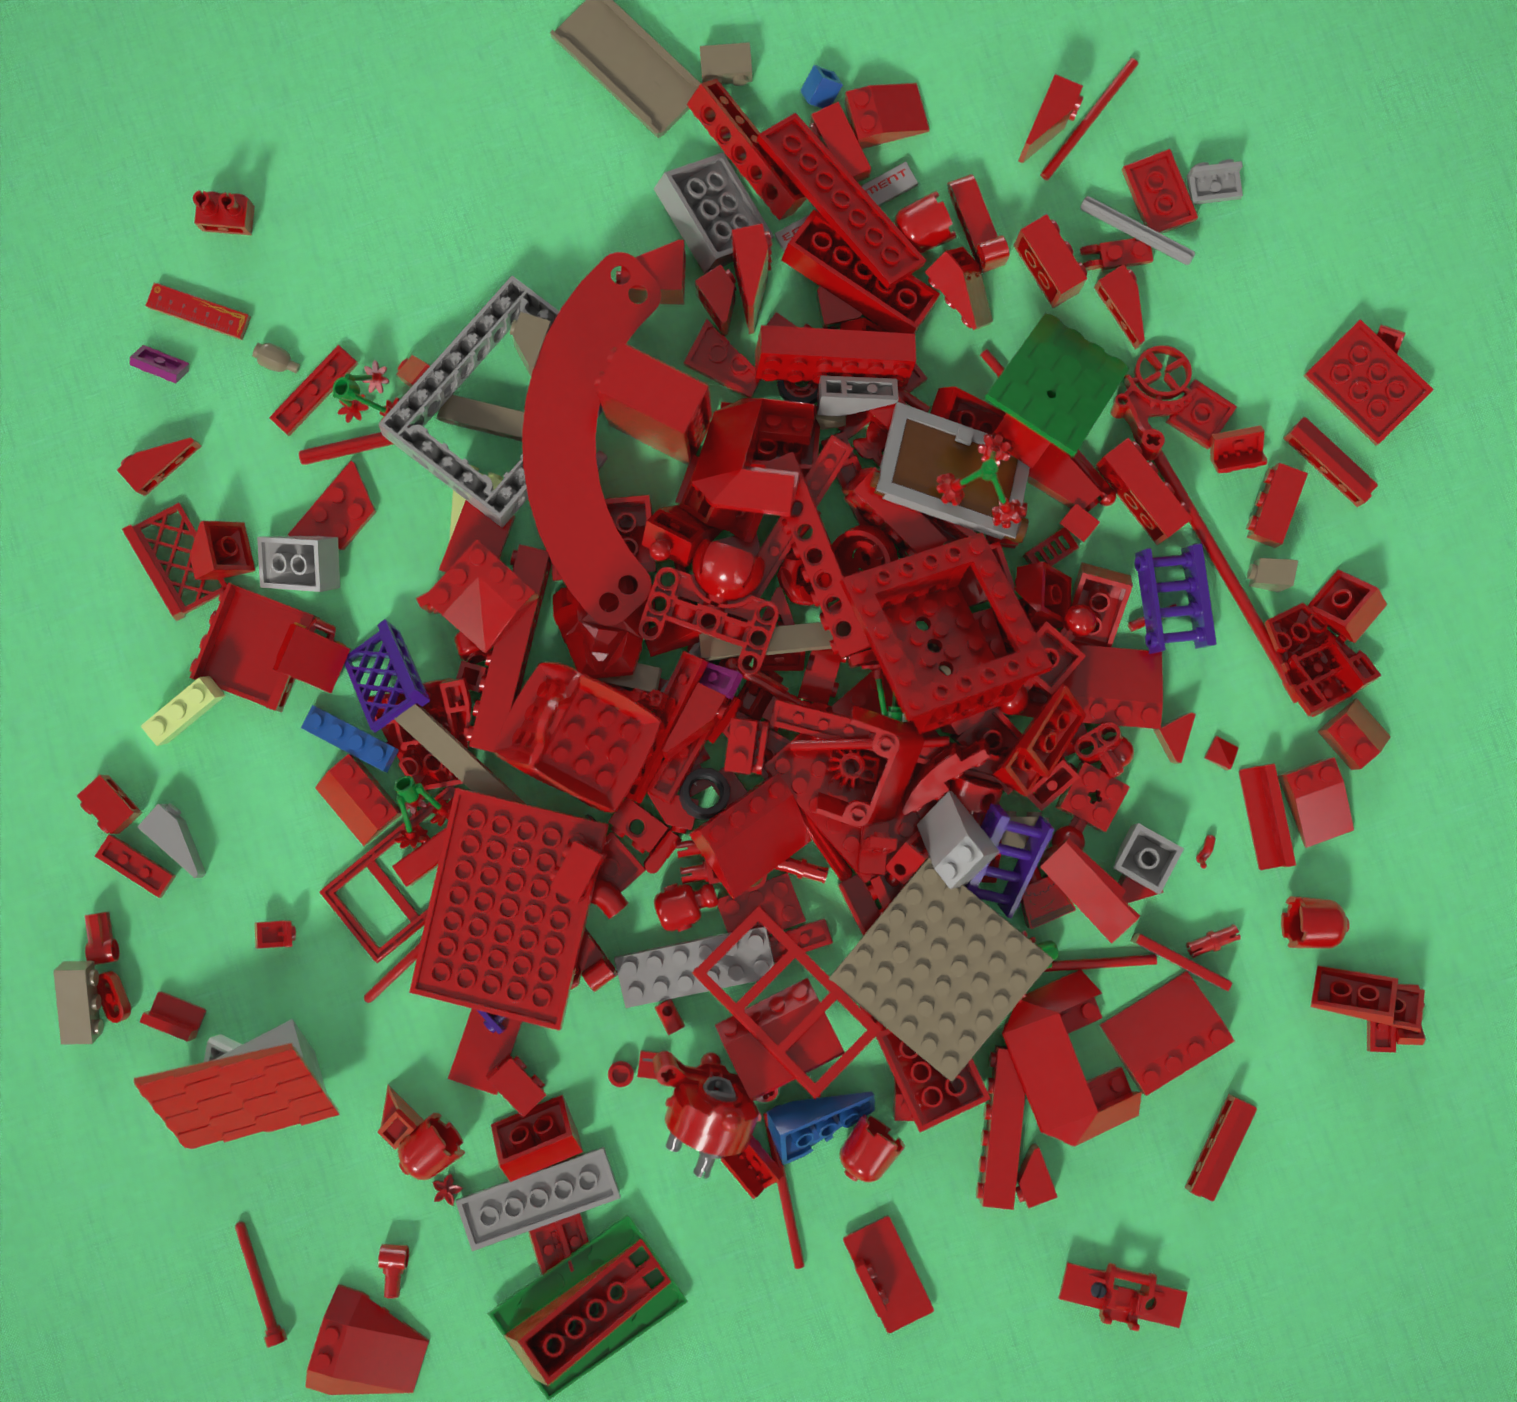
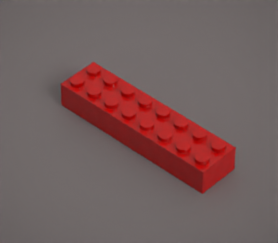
M519 544L518 551L513 550L510 565H513L512 572L538 594L539 597L494 645L493 651L489 650L487 653L485 665H488L489 668L487 676L482 675L479 690L482 691L480 701L476 700L473 716H476L474 726L470 725L466 741L470 742L469 747L493 753L503 725L521 691L552 565L546 550Z

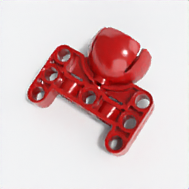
M703 539L694 552L692 575L671 567H665L658 571L639 623V634L648 641H657L662 637L667 622L740 646L742 650L738 659L739 669L746 675H755L762 667L779 617L778 608L774 603L751 595L759 586L764 576L765 560L757 556L753 558L751 553L733 546ZM666 573L675 575V582L672 586L666 587L662 585L661 579ZM679 596H680V597H683V598H686V599H689V600H692V601H695V602H698V604H697V605H694V604H691V603H688V602L679 600ZM664 598L666 600L667 606L663 611L659 612L653 609L655 599ZM764 607L772 608L775 612L773 619L770 621L762 620L759 615L761 609ZM710 614L715 616L717 621L713 628L707 629L702 626V619ZM728 614H732V615H735V616H738V617L747 619L748 621H747V623H746V622H743V621H740V620H737V619L728 617ZM650 622H655L658 625V632L654 636H647L644 632L646 624ZM758 631L766 636V641L761 646H756L751 642V636ZM748 656L755 657L758 662L757 667L752 671L744 669L742 665L744 658Z

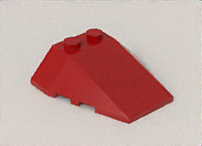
M338 1284L320 1326L307 1368L305 1387L328 1395L413 1393L430 1340L404 1321H399L385 1307H380L369 1299L370 1296L366 1293Z

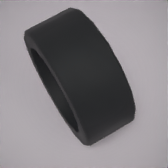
M699 768L686 776L680 788L679 799L683 809L690 816L708 820L726 807L730 799V786L727 779L719 771L712 768ZM701 779L713 782L720 791L718 803L710 808L697 806L690 797L692 784Z

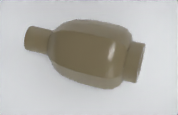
M257 343L252 356L257 358L259 365L276 372L289 370L297 374L300 364L292 361L290 354L281 347L272 343Z

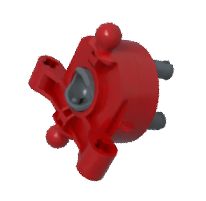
M668 1051L656 1054L652 1064L657 1081L661 1085L675 1087L672 1096L667 1098L665 1105L668 1106L665 1114V1123L670 1131L665 1146L670 1151L679 1152L684 1143L698 1150L700 1155L693 1172L697 1177L702 1178L704 1173V1178H709L715 1159H720L723 1156L737 1155L747 1149L757 1121H761L762 1116L755 1103L749 1099L738 1074L729 1073L727 1068L721 1065V1059L716 1053L709 1052L703 1055L701 1065L697 1067L685 1066ZM778 1088L754 1101L770 1102L774 1100L778 1095Z

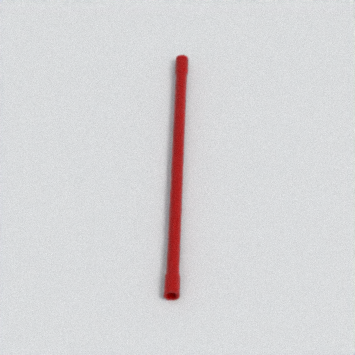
M1161 449L1158 457L1153 460L1164 480L1174 489L1175 494L1173 495L1179 502H1184L1190 509V516L1192 517V520L1189 521L1190 525L1281 678L1293 703H1296L1297 700L1292 695L1267 628Z

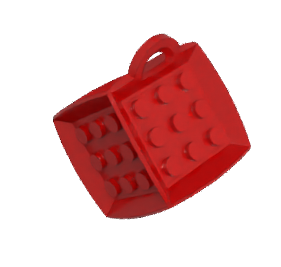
M543 662L535 669L513 704L498 737L494 753L527 775L573 795L595 809L604 812H615L639 776L656 740L662 722L657 715L624 693L564 664Z

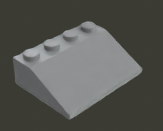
M723 152L665 172L654 187V191L704 274L720 264L724 267L733 262V229L763 223L764 232H770L771 240L774 237Z

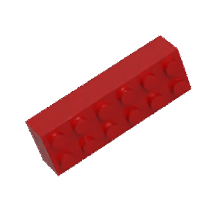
M816 210L811 212L788 242L781 261L860 311L862 315L888 332L915 334L941 295L913 275L907 276L887 290L834 228Z
M761 325L755 350V378L765 381L788 380L794 383L813 381L819 384L820 376L897 379L898 388L907 386L916 363L915 334Z

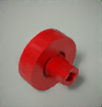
M858 525L850 528L837 537L832 544L844 577L862 572L859 568L868 570L898 560L897 550L893 541L882 530L874 526Z

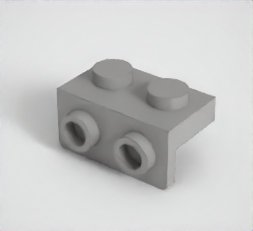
M1227 159L1219 162V164L1209 165L1208 162H1202L1194 165L1187 175L1189 196L1193 205L1241 199L1243 193L1239 171L1243 167L1242 161L1234 162L1233 159Z

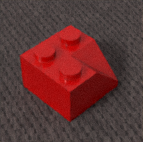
M1045 562L1017 567V577L1015 579L1016 592L1030 604L1028 615L1029 621L1033 626L1038 628L1040 624L1047 621L1055 629L1064 627V613L1071 607L1072 578Z

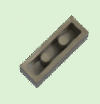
M63 961L54 970L61 1045L93 1044L103 1033L104 1023L100 1019L99 1014L101 996L97 993L98 970H95L94 961Z

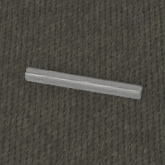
M1087 196L1081 204L1082 211L1185 265H1189L1195 256L1193 250L1090 196Z

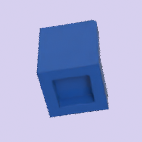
M814 65L800 92L808 104L823 109L833 104L843 84L835 72Z

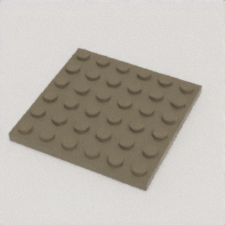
M928 857L833 972L829 980L835 982L851 999L952 1082L1050 965L1053 958L968 888L961 885L960 887L950 889L934 869L931 859Z

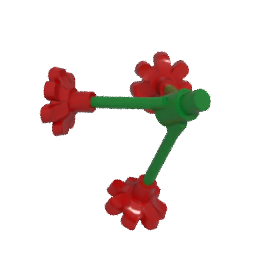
M997 433L994 439L991 434H986L983 437L985 444H979L977 447L978 452L984 454L981 457V460L984 462L981 468L964 479L959 478L956 480L952 473L939 475L937 477L939 485L936 488L939 493H944L941 497V501L944 504L951 501L953 506H957L965 497L962 489L966 487L967 483L978 477L987 481L991 480L999 497L1000 506L992 509V515L994 516L993 524L998 526L1002 523L1003 528H1010L1011 521L1017 524L1022 520L1020 516L1026 514V509L1021 506L1018 499H1013L1009 502V499L1005 498L996 474L998 466L1001 465V459L1004 461L1010 459L1011 454L1006 450L1012 447V443L1009 440L1003 442L1004 435L1001 433Z

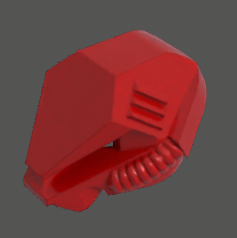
M814 550L809 555L811 563H818L822 559V552L820 550ZM790 551L778 571L779 584L791 602L802 606L815 605L810 592L814 591L811 582L806 583L801 572V568L805 567L801 557L796 558L794 552ZM821 575L819 578L820 587L826 588L832 583L831 575Z

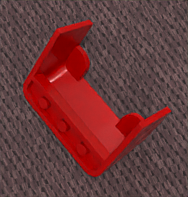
M853 705L851 709V724L875 732L872 740L873 750L878 755L888 758L870 803L862 800H854L849 803L819 792L816 813L852 826L885 823L892 820L896 814L923 748L924 736L923 733L919 734L915 726Z

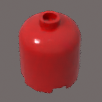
M937 191L899 210L895 216L897 228L920 253L956 238L955 231L950 233L949 226L953 223L944 202L938 203L936 200L939 197Z
M1290 896L1285 902L1289 906L1287 913H1282L1281 929L1283 938L1289 939L1288 947L1329 949L1336 947L1343 941L1349 930L1350 923L1343 907L1336 901Z
M431 1114L410 1135L405 1136L400 1141L398 1146L399 1167L404 1174L418 1180H429L465 1154V1151L460 1149V1145L463 1144L460 1134L451 1122L445 1125L440 1120L441 1114Z
M863 1114L840 1149L839 1159L846 1169L844 1173L855 1182L858 1179L868 1183L878 1181L905 1148L901 1138L898 1137L895 1141L888 1134L891 1129L873 1116H870L867 1120L866 1115Z

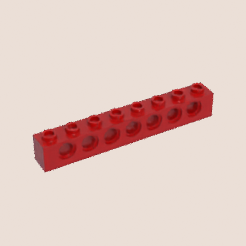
M791 452L764 463L767 469L800 472V481L794 503L801 502L803 510L798 515L791 514L790 517L785 516L786 519L782 520V524L787 535L792 533L795 543L791 544L796 558L801 557L805 566L801 568V572L806 583L811 582L814 591L810 592L815 606L820 605L824 614L820 616V620L825 631L830 630L833 637L829 641L835 655L839 654L841 658H846L871 648L840 584L844 575L795 453ZM804 526H811L813 529L812 536L808 539L800 537V530ZM814 550L822 552V559L818 563H811L809 560V555ZM830 574L832 577L830 586L826 588L820 587V576ZM833 598H839L842 603L840 610L837 612H831L828 608V603ZM842 622H848L851 625V632L847 636H840L838 633V626Z

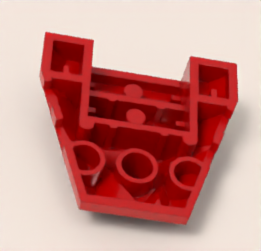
M626 575L619 580L618 587L622 593L629 595L637 590L638 583L637 581L632 582L631 576ZM562 588L553 595L554 621L561 631L563 641L567 644L570 656L578 672L592 678L634 674L642 651L641 644L643 641L638 628L648 598L623 622L613 626H605L595 622L568 588ZM612 593L603 594L599 600L601 609L606 612L616 610L619 604L618 598ZM654 600V602H653V609L656 611V608H655V600ZM648 624L644 628V632L647 635L649 631Z
M1304 603L1298 604L1265 622L1292 695L1310 717H1315L1349 699L1359 690L1382 676L1365 653L1361 650L1355 653L1344 643L1347 639L1342 634L1336 637L1327 629L1328 623Z
M446 678L424 682L423 685L430 701L422 707L468 749L466 738L470 727L472 703L466 678ZM385 692L381 703L387 704L391 693ZM376 694L370 695L368 702H373ZM399 694L395 705L407 699L405 694ZM378 709L375 720L382 717L385 709ZM395 719L381 728L388 740L386 743L399 749L397 757L400 760L398 765L405 776H411L416 784L421 783L425 790L463 784L461 780Z

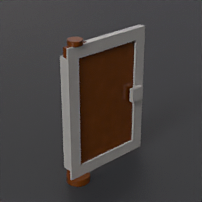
M899 402L896 403L880 471L874 472L870 482V487L875 488L874 493L882 495V499L980 533L983 532V534L1000 540L1006 538L1013 542L1021 543L1028 529L1029 520L1021 517L1022 520L1017 524L1011 521L1010 528H1003L1002 523L998 526L993 524L994 516L992 515V509L1000 506L999 497L991 480L987 481L978 477L967 483L966 487L962 489L965 497L957 506H953L951 501L947 504L941 501L944 493L937 491L936 487L939 485L937 477L952 473L956 480L959 478L964 479L979 470L984 463L981 460L984 454L979 453L977 447L979 444H985L983 437L987 433ZM1012 455L1008 461L1001 459V465L998 466L996 474L1005 498H1008L1009 502L1013 499H1018L1022 506L1030 467Z

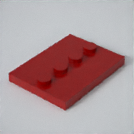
M1361 319L1303 375L1376 446L1434 390Z

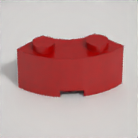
M832 649L812 650L798 698L828 705L829 698H835L839 683L835 682L840 662L845 663L847 657L841 658L839 654L835 655Z

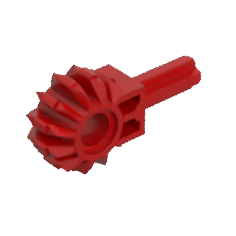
M852 749L836 750L837 757L831 756L829 758V761L835 764V766L828 767V771L836 772V775L831 780L834 782L840 778V788H844L848 782L850 790L855 789L856 783L859 786L874 784L876 780H880L885 765L879 764L880 758L869 757L868 753L860 756L861 749H854L853 752ZM846 761H851L855 764L856 771L854 774H850L845 770ZM913 772L907 785H910L914 778Z

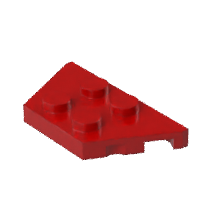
M353 461L348 463L288 533L289 536L338 537V549L344 550L376 513L375 507L369 498L366 486L357 470V465Z

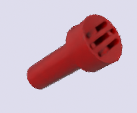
M966 774L957 779H951L949 785L950 791L956 795L979 826L984 814H987L990 805L999 804L1004 789L1000 783Z

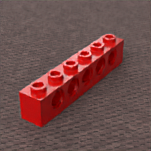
M717 78L701 83L686 105L778 220L795 214L807 198L756 141L758 134H760L758 129Z

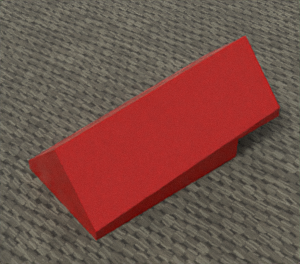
M1062 684L1053 695L1047 699L992 775L1023 796L1028 797L1040 776L1049 778L1086 717V713L1066 685Z
M1069 838L1044 850L1041 856L1040 867L1111 944L1139 919L1140 915L1122 899L1126 890Z
M1317 966L1311 1007L1421 1032L1425 990L1398 986L1399 978Z

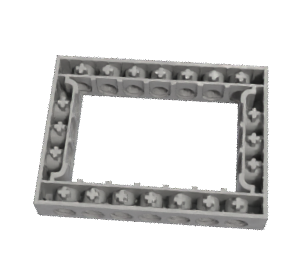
M511 276L379 423L381 433L385 438L502 528L528 499L523 469V454L520 456L521 460L509 473L506 472L503 475L504 479L493 489L492 481L487 475H481L469 465L465 458L462 460L450 451L447 444H441L429 435L428 430L424 426L509 332L513 320H518L520 312L549 320L552 326L559 311L514 276ZM601 403L598 411V417L603 412Z

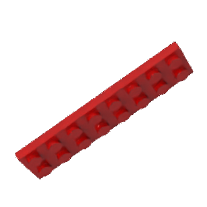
M796 112L758 134L756 141L887 290L924 266L926 259Z

